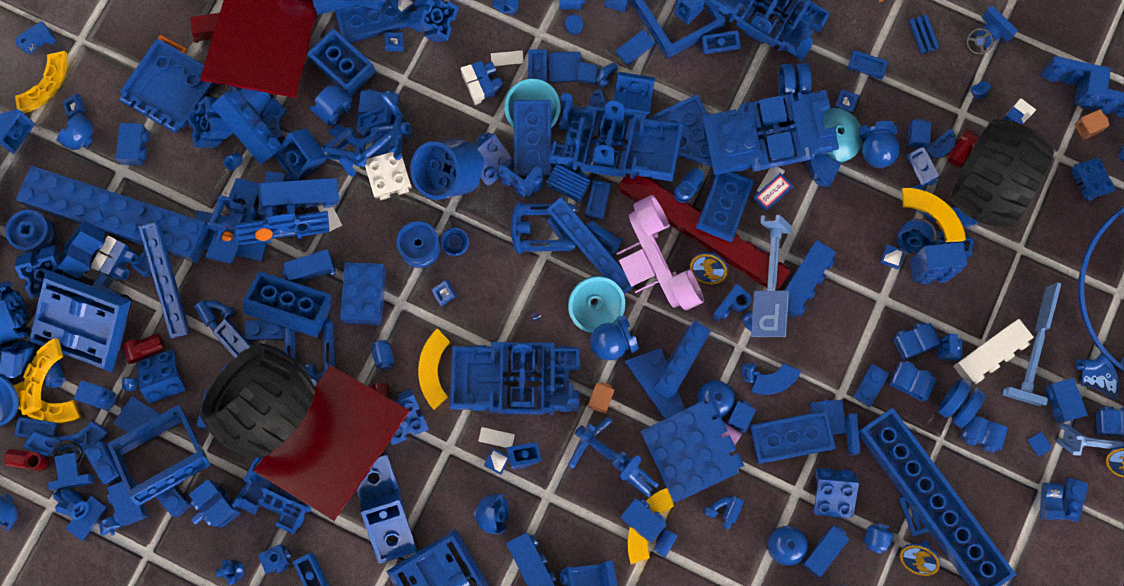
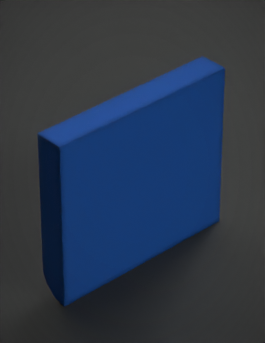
M1042 432L1027 440L1038 457L1052 449Z

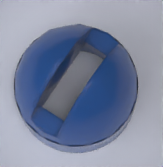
M123 377L122 387L126 391H134L138 386L139 380Z

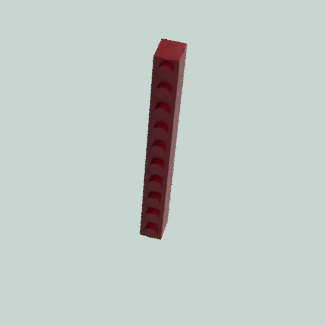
M626 174V177H623L617 188L619 193L633 202L653 195L661 205L670 226L711 253H716L725 262L765 288L768 287L770 260L768 253L760 252L751 242H745L740 239L737 233H735L733 241L728 242L697 229L696 226L702 211L692 208L689 202L680 203L676 201L673 195L674 192L668 189L664 190L657 181L649 180L639 175L635 176L634 179L630 178V174ZM778 262L776 291H778L790 273L788 267L781 262Z

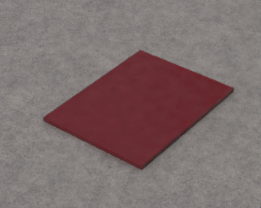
M224 0L200 81L296 98L317 16L313 1Z
M330 365L314 387V400L304 420L301 421L295 432L279 448L277 447L269 455L263 457L254 472L335 521L406 419L410 410Z

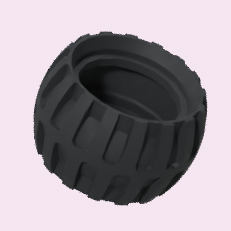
M993 119L982 132L967 158L950 196L951 201L960 211L978 222L995 227H1013L1026 211L1050 166L1054 147L1041 134L1026 125L1009 120Z
M254 344L238 354L221 374L217 376L205 394L206 396L201 403L199 414L206 428L222 445L236 453L252 458H261V456L269 455L277 447L279 448L295 432L313 403L315 388L308 373L292 356L267 344Z

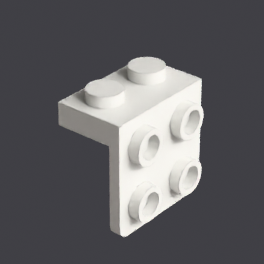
M394 152L369 158L366 161L365 167L374 197L376 199L379 198L380 201L391 198L390 195L398 193V195L409 193L408 189L412 188L403 157L400 160H395L393 157Z

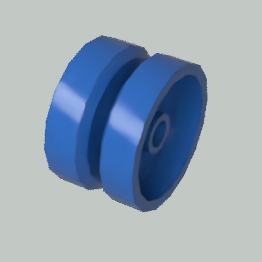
M797 63L795 69L792 64H780L778 72L779 96L793 94V97L798 96L797 92H801L802 95L811 93L812 79L808 63Z
M33 210L17 212L8 220L5 228L9 244L24 254L33 252L34 255H39L40 249L54 246L57 240V230L54 224Z
M421 221L410 222L403 226L398 233L396 239L397 249L404 262L409 266L426 268L438 259L441 251L440 240L435 229L428 223Z
M962 377L947 392L937 409V413L945 418L953 415L952 423L959 428H963L981 407L986 398V393L978 387L971 390V383Z

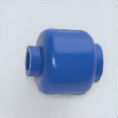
M877 522V525H869L864 537V543L867 545L866 548L882 554V551H888L893 538V533L888 530L889 526Z

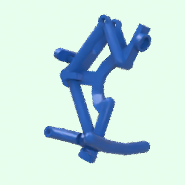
M381 93L380 97L395 115L394 124L371 128V134L362 139L356 138L357 135L351 127L345 128L340 124H336L334 128L329 129V133L336 137L321 147L323 152L327 153L326 156L329 160H339L348 175L352 177L356 174L355 169L352 167L353 164L364 167L367 164V158L388 141H390L389 151L391 153L394 152L393 157L395 160H400L402 158V133L406 138H410L412 135L410 123L407 122L399 107L387 93ZM345 138L344 141H342L339 145L334 147L337 143H339L341 140ZM377 140L375 143H373L370 147H368V148L365 150V145H366V144H369V143H371V142ZM348 144L356 146L355 152L344 150L343 148Z
M606 417L595 427L588 424L586 432V428L583 425L575 431L574 434L581 438V443L577 446L568 463L569 468H575L586 447L591 445L607 460H613L611 464L621 472L619 476L622 480L630 483L647 497L651 495L650 491L652 490L647 482L657 488L659 484L638 466L641 463L640 456H634L630 459L625 452L621 451L618 454L595 438L597 434L612 423L611 417Z

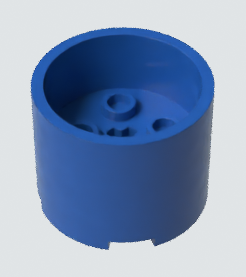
M454 138L427 142L421 145L412 157L410 171L412 181L422 195L429 199L440 200L474 191L480 184L479 180L484 165L482 156L475 145L465 140Z
M10 281L0 283V345L27 337L31 330L26 324L29 314L20 292H15L12 289V282Z

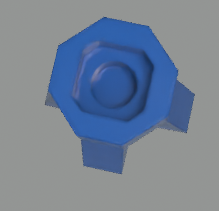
M69 489L53 493L54 500L58 502L55 506L58 513L79 520L89 510L88 503L82 499L77 491L71 492Z
M230 559L222 561L223 567L215 570L216 578H226L228 585L236 584L245 573L242 563Z

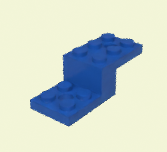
M1055 56L1042 70V78H1047L1049 81L1065 82L1067 85H1077L1075 106H1080V108L1085 110L1101 109L1103 114L1112 113L1124 118V92L1108 89L1111 68Z
M387 452L381 453L356 489L360 499L361 515L379 564L417 552V547L405 514V504ZM371 473H377L379 478L377 480H370L368 476ZM391 535L398 538L393 543L388 542L386 539Z

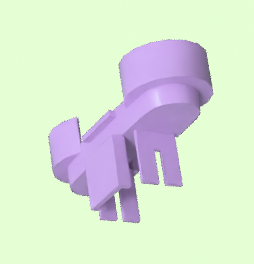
M650 195L635 202V211L629 214V219L640 242L618 252L617 255L640 244L643 249L619 260L631 287L655 275L658 281L635 291V293L659 282L673 308L681 306L687 311L704 303L701 288L691 269L678 275L676 271L671 273L655 240V238L659 237L657 233L670 227L657 199Z

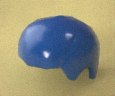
M453 227L443 233L441 247L448 255L460 256L467 251L470 239L464 230Z

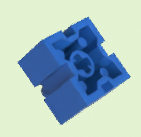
M416 0L414 6H416L417 10L411 12L407 26L417 32L424 31V36L434 43L448 41L452 30L449 23L455 21L459 7L450 1Z
M204 97L198 103V107H193L186 113L189 127H193L194 132L191 135L195 148L215 149L222 143L223 139H227L233 134V131L211 106L218 98Z
M56 245L40 249L39 255H34L33 252L17 256L14 267L20 279L26 278L24 287L30 299L40 296L46 270L71 278L68 273L58 269L61 256Z
M412 388L397 394L398 400L394 401L410 410V413L390 440L392 445L406 440V434L413 432L415 436L429 430L427 421L422 410L419 408Z
M207 479L189 494L192 498L190 502L196 510H201L191 518L195 525L204 519L209 526L213 525L214 527L224 528L242 513L238 507L232 506L233 500L229 498L222 486L216 481L213 482Z

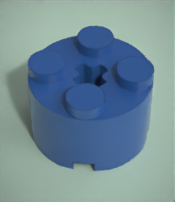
M332 83V88L328 85L316 97L314 101L317 104L315 107L311 105L310 110L327 126L332 125L335 127L341 120L339 117L344 112L346 114L350 112L354 105L351 104L353 98L339 85Z

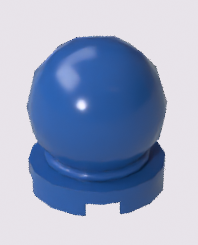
M877 121L876 126L867 127L866 124L860 127L859 136L862 140H865L862 144V154L864 160L870 166L884 168L895 163L900 152L898 140L894 137L898 133L897 124L894 125L892 121Z
M625 315L617 317L616 324L608 322L599 325L591 334L590 347L599 359L606 361L617 360L623 356L626 349L631 354L639 350L635 336H630L628 328L631 326Z

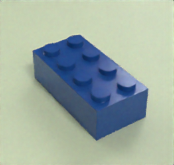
M259 271L243 299V308L246 315L318 337L332 308L331 294Z

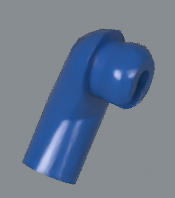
M613 62L600 70L596 83L601 88H605L608 85L607 76L618 70L616 63Z

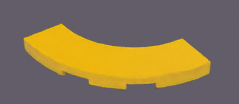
M66 51L47 54L46 69L40 83L22 94L15 95L16 108L24 114L41 107L54 96L66 75L68 64Z
M914 188L901 189L903 208L917 209L931 215L941 228L945 242L966 240L960 219L946 202L924 190Z
M438 328L424 345L418 367L421 390L433 410L448 398L439 381L438 366L442 354L451 342Z
M54 338L44 344L36 352L37 355L25 370L23 390L20 391L22 415H28L42 408L41 389L44 378L51 366L63 358L59 339Z
M24 381L13 385L19 399V410H21L20 391L23 390ZM41 400L42 408L28 414L29 417L36 420L59 424L82 418L75 400L64 403H48Z
M668 488L660 490L646 500L650 505L648 509L653 513L657 511L662 514L674 507ZM630 527L627 541L630 564H634L648 559L650 556L648 541Z

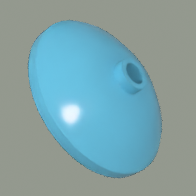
M539 79L520 81L510 89L506 96L505 115L513 128V100H551V128L559 118L561 108L559 96L555 89L545 81Z
M829 108V110L823 111L824 128L835 127L839 144L838 150L824 153V155L839 162L850 160L859 152L863 143L859 136V129L861 127L859 121L853 114L844 109ZM838 129H841L843 133L840 134Z
M602 276L589 277L578 283L572 290L568 300V311L572 321L580 329L593 333L603 323L610 322L616 324L617 317L623 316L625 310V297L621 288L613 280ZM597 299L596 303L591 304V300Z

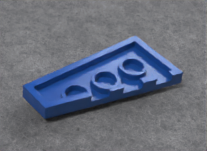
M659 348L626 360L625 364L632 371L648 397L651 398L660 414L666 419L685 410L678 390L675 395L667 399L652 389L667 363L662 349Z

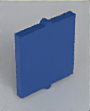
M580 52L548 53L549 65L547 69L549 70L550 83L578 82L577 70L578 64L581 62Z
M132 396L125 407L121 408V413L113 424L126 432H130L161 414Z
M825 399L822 402L810 403L811 413L827 410L833 435L847 434L842 399L831 401Z

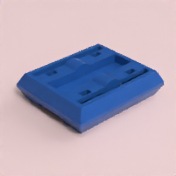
M46 270L29 342L43 346L54 338L59 339L64 355L113 372L131 300ZM73 293L79 294L75 297H72ZM98 302H99V303H102V304H104V305L101 306V307H98Z
M456 529L386 571L394 586H405V582L400 575L402 572L411 586H472L469 581L472 577H474L478 586H489ZM453 542L471 573L465 575L447 544ZM446 556H452L453 559L450 561V563L448 562ZM409 578L412 580L415 578L417 582L413 585Z

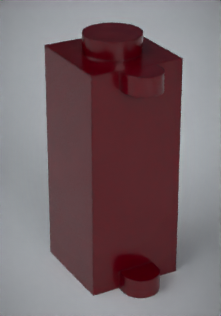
M220 13L190 17L191 31L195 43L212 39Z

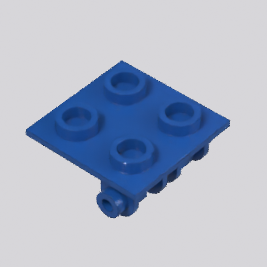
M1100 158L1075 164L1071 168V174L1075 181H1077L1076 184L1083 182V185L1078 188L1082 189L1085 187V189L1081 190V193L1088 202L1095 199V197L1116 191Z

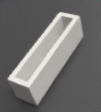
M1018 319L953 367L961 377L970 383L974 382L977 384L985 378L984 373L987 371L990 373L994 372L1000 367L998 363L1002 360L1005 362L1009 361L1015 356L1013 352L1017 349L1020 351L1024 350L1030 345L1028 341L1034 337Z

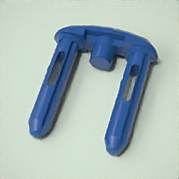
M519 201L515 205L511 218V237L515 252L519 255L522 252L571 251L576 248L575 242L571 240H521V233H531V223L521 222L522 216L551 215L547 210L532 209H548L552 204H522ZM567 203V204L571 207V209H572L574 212H576V210H577L576 206H575V205H572V204H570V203Z
M327 318L322 326L323 372L316 374V365L314 364L304 365L320 378H322L330 365L335 367L334 324L330 318ZM284 327V352L289 354V349L291 348V356L296 360V331ZM328 345H330V362H329V363H328Z

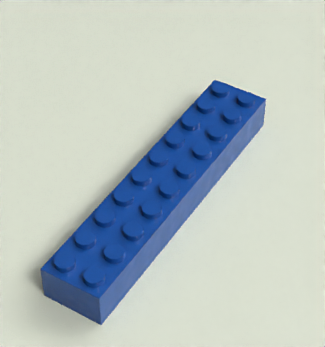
M30 166L16 198V201L25 207L79 225L85 220L107 234L143 245L138 226L159 221L168 254L198 263L211 231L203 221L34 166Z
M894 408L887 410L859 430L860 439L968 586H1002L1017 575Z

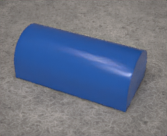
M738 30L701 36L703 55L741 49Z

